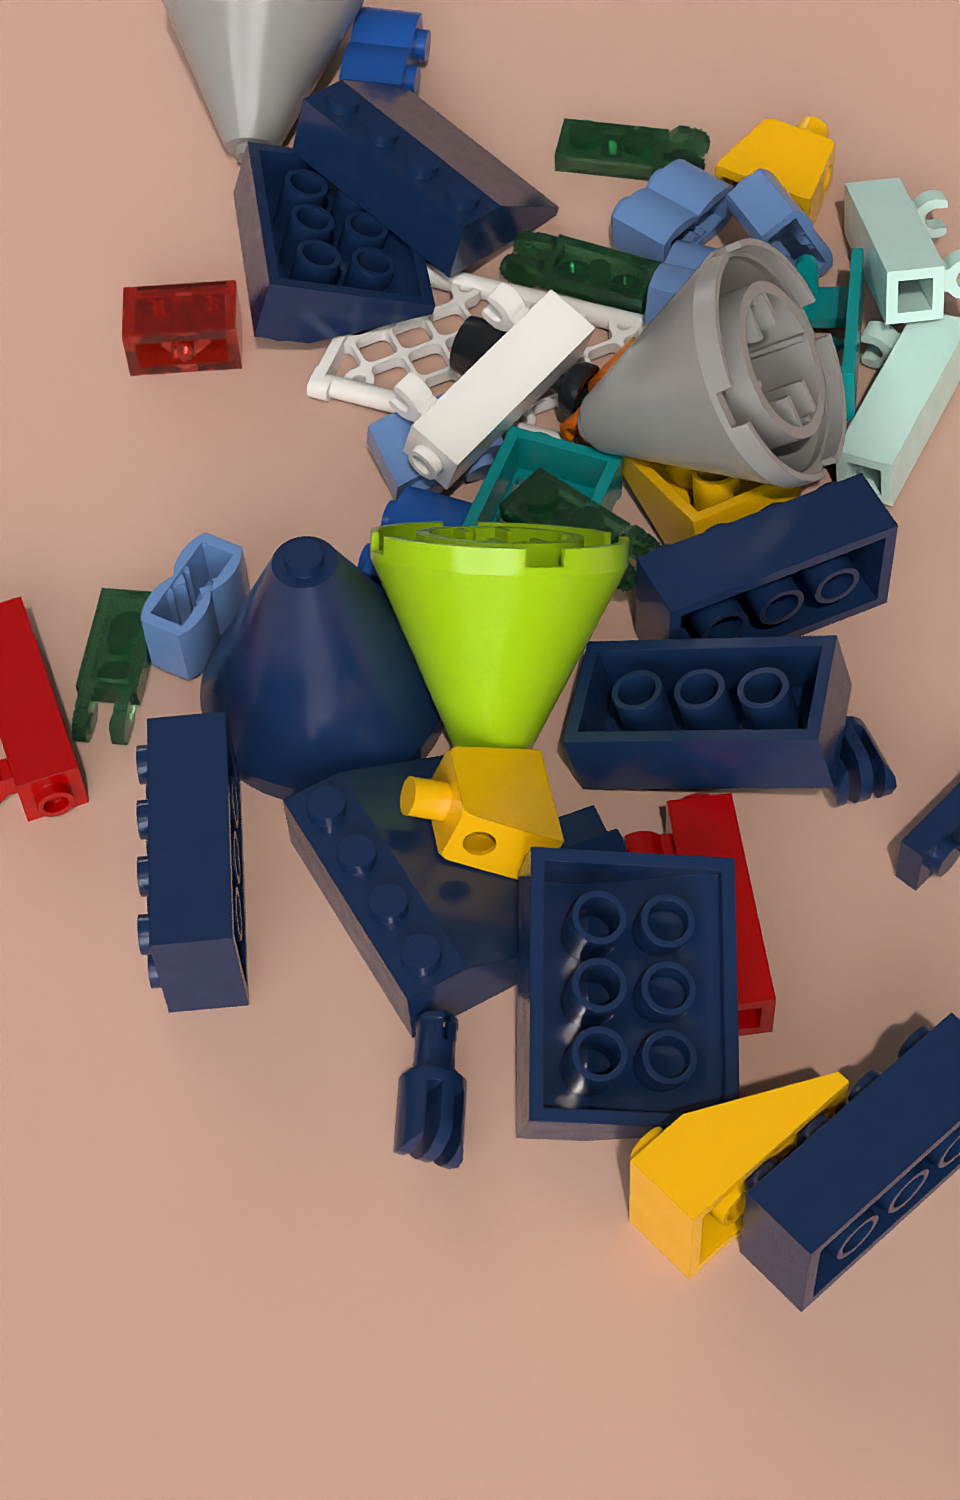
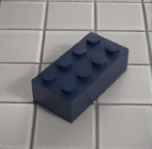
M860 473L839 482L825 483L815 491L786 502L772 503L759 512L733 522L716 524L701 534L677 543L658 546L648 554L636 558L635 634L639 640L802 636L887 603L898 524L866 478Z
M837 635L589 641L580 670L563 744L583 789L834 788L852 683Z
M226 711L147 718V745L136 746L137 774L140 785L146 784V799L137 800L136 815L139 837L141 840H146L147 856L137 857V879L141 897L147 896L148 914H138L137 933L141 955H147L150 986L152 989L162 988L169 1013L248 1006L242 794Z
M952 1012L932 1030L927 1025H923L913 1032L900 1048L897 1061L883 1073L878 1069H873L865 1074L851 1090L848 1096V1104L832 1118L827 1113L816 1117L801 1133L797 1140L798 1147L782 1162H778L775 1158L766 1161L748 1180L745 1186L746 1200L742 1216L743 1228L740 1253L799 1311H804L960 1169V1019Z

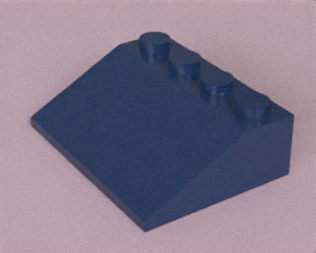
M340 80L303 99L292 151L449 278L557 215L559 207L405 86Z
M247 141L233 195L254 337L269 338L275 341L313 343L433 314L435 302L426 260L423 256L292 151L293 148Z
M444 755L341 771L283 799L292 845L412 1038L415 1037V1018L417 1015L427 1011L445 1012V1022L446 1017L450 1014L457 1016L518 984L519 880L444 859L437 850L431 819L405 816L400 809L401 790L407 777L414 776L431 779Z
M531 847L519 870L516 1138L572 1141L642 1138L655 1127L659 1126L665 1130L682 1114L740 1099L735 858Z

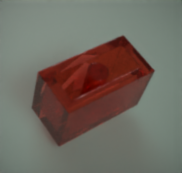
M236 280L123 287L122 342L130 376L242 369V314Z

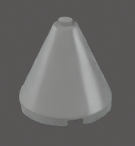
M162 0L224 147L229 153L235 155L237 161L242 163L247 141L277 146L283 144L301 112L303 99L310 96L362 7L364 0Z
M754 238L736 241L710 253L582 400L577 421L579 431L584 440L603 453L785 488L799 487L825 478L826 476L822 468L837 463L844 446L846 434L845 389L831 333L816 338L803 309V306L814 303L816 299L797 269L776 248Z

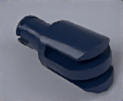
M846 716L834 788H827L836 806L846 804L847 800L853 803L866 801L871 798L872 793L877 798L892 794L897 787L896 777L867 726L860 718L854 716Z
M427 1011L417 1015L415 1018L413 1067L404 1072L398 1081L393 1153L400 1155L410 1154L414 1159L427 1163L434 1161L440 1167L455 1169L459 1168L463 1161L467 1080L455 1070V1051L459 1021L454 1015L450 1014L446 1017V1026L443 1027L445 1012Z

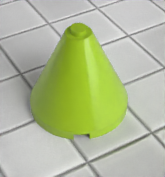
M442 521L389 524L371 529L370 558L453 747L533 748L629 566L630 539L628 537L619 536V542L611 544V532L559 525L476 521V526H443Z

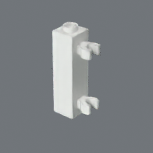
M502 282L487 297V301L490 304L481 312V315L494 328L507 333L439 399L434 397L427 384L411 371L394 386L393 390L397 394L390 399V406L403 418L415 422L411 426L402 451L408 455L411 465L420 475L430 480L435 479L447 490L583 355L595 327L552 289L529 309L517 291L507 283Z

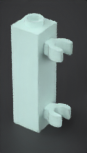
M900 177L845 183L844 235L851 250L852 248H863L864 279L886 325L943 319L944 292H949L952 296L960 299V279H957L960 273V249L951 252L942 260L931 238L944 236L947 234V228L942 218L925 219L931 210L947 208L948 201L943 192L938 190L925 191L912 201Z
M943 314V319L908 322L902 333H898L891 325H886L885 322L869 321L861 335V342L869 344L861 358V363L881 370L851 424L846 428L843 450L839 461L836 463L837 482L862 473L882 503L889 506L894 505L960 382L959 317Z

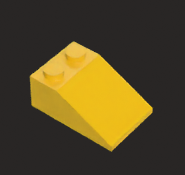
M623 456L622 474L665 544L677 543L701 534L716 524L730 523L759 512L772 503L786 502L801 496L800 486L794 488L779 487Z
M835 1072L682 1114L665 1130L659 1126L653 1128L638 1141L630 1155L629 1221L690 1279L742 1232V1216L746 1200L745 1186L750 1177L766 1161L775 1158L778 1162H782L798 1147L797 1140L801 1133L816 1117L827 1113L832 1118L840 1111L846 1103L849 1080L840 1072Z

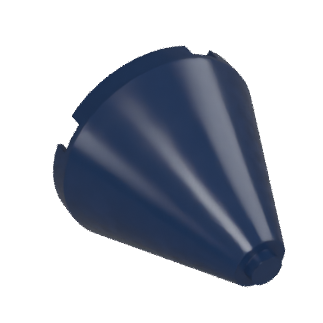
M296 537L286 541L275 551L211 652L201 679L202 713L226 711L241 781L264 794L282 800L341 771L426 758L436 745L444 728L385 590L332 545L317 537Z

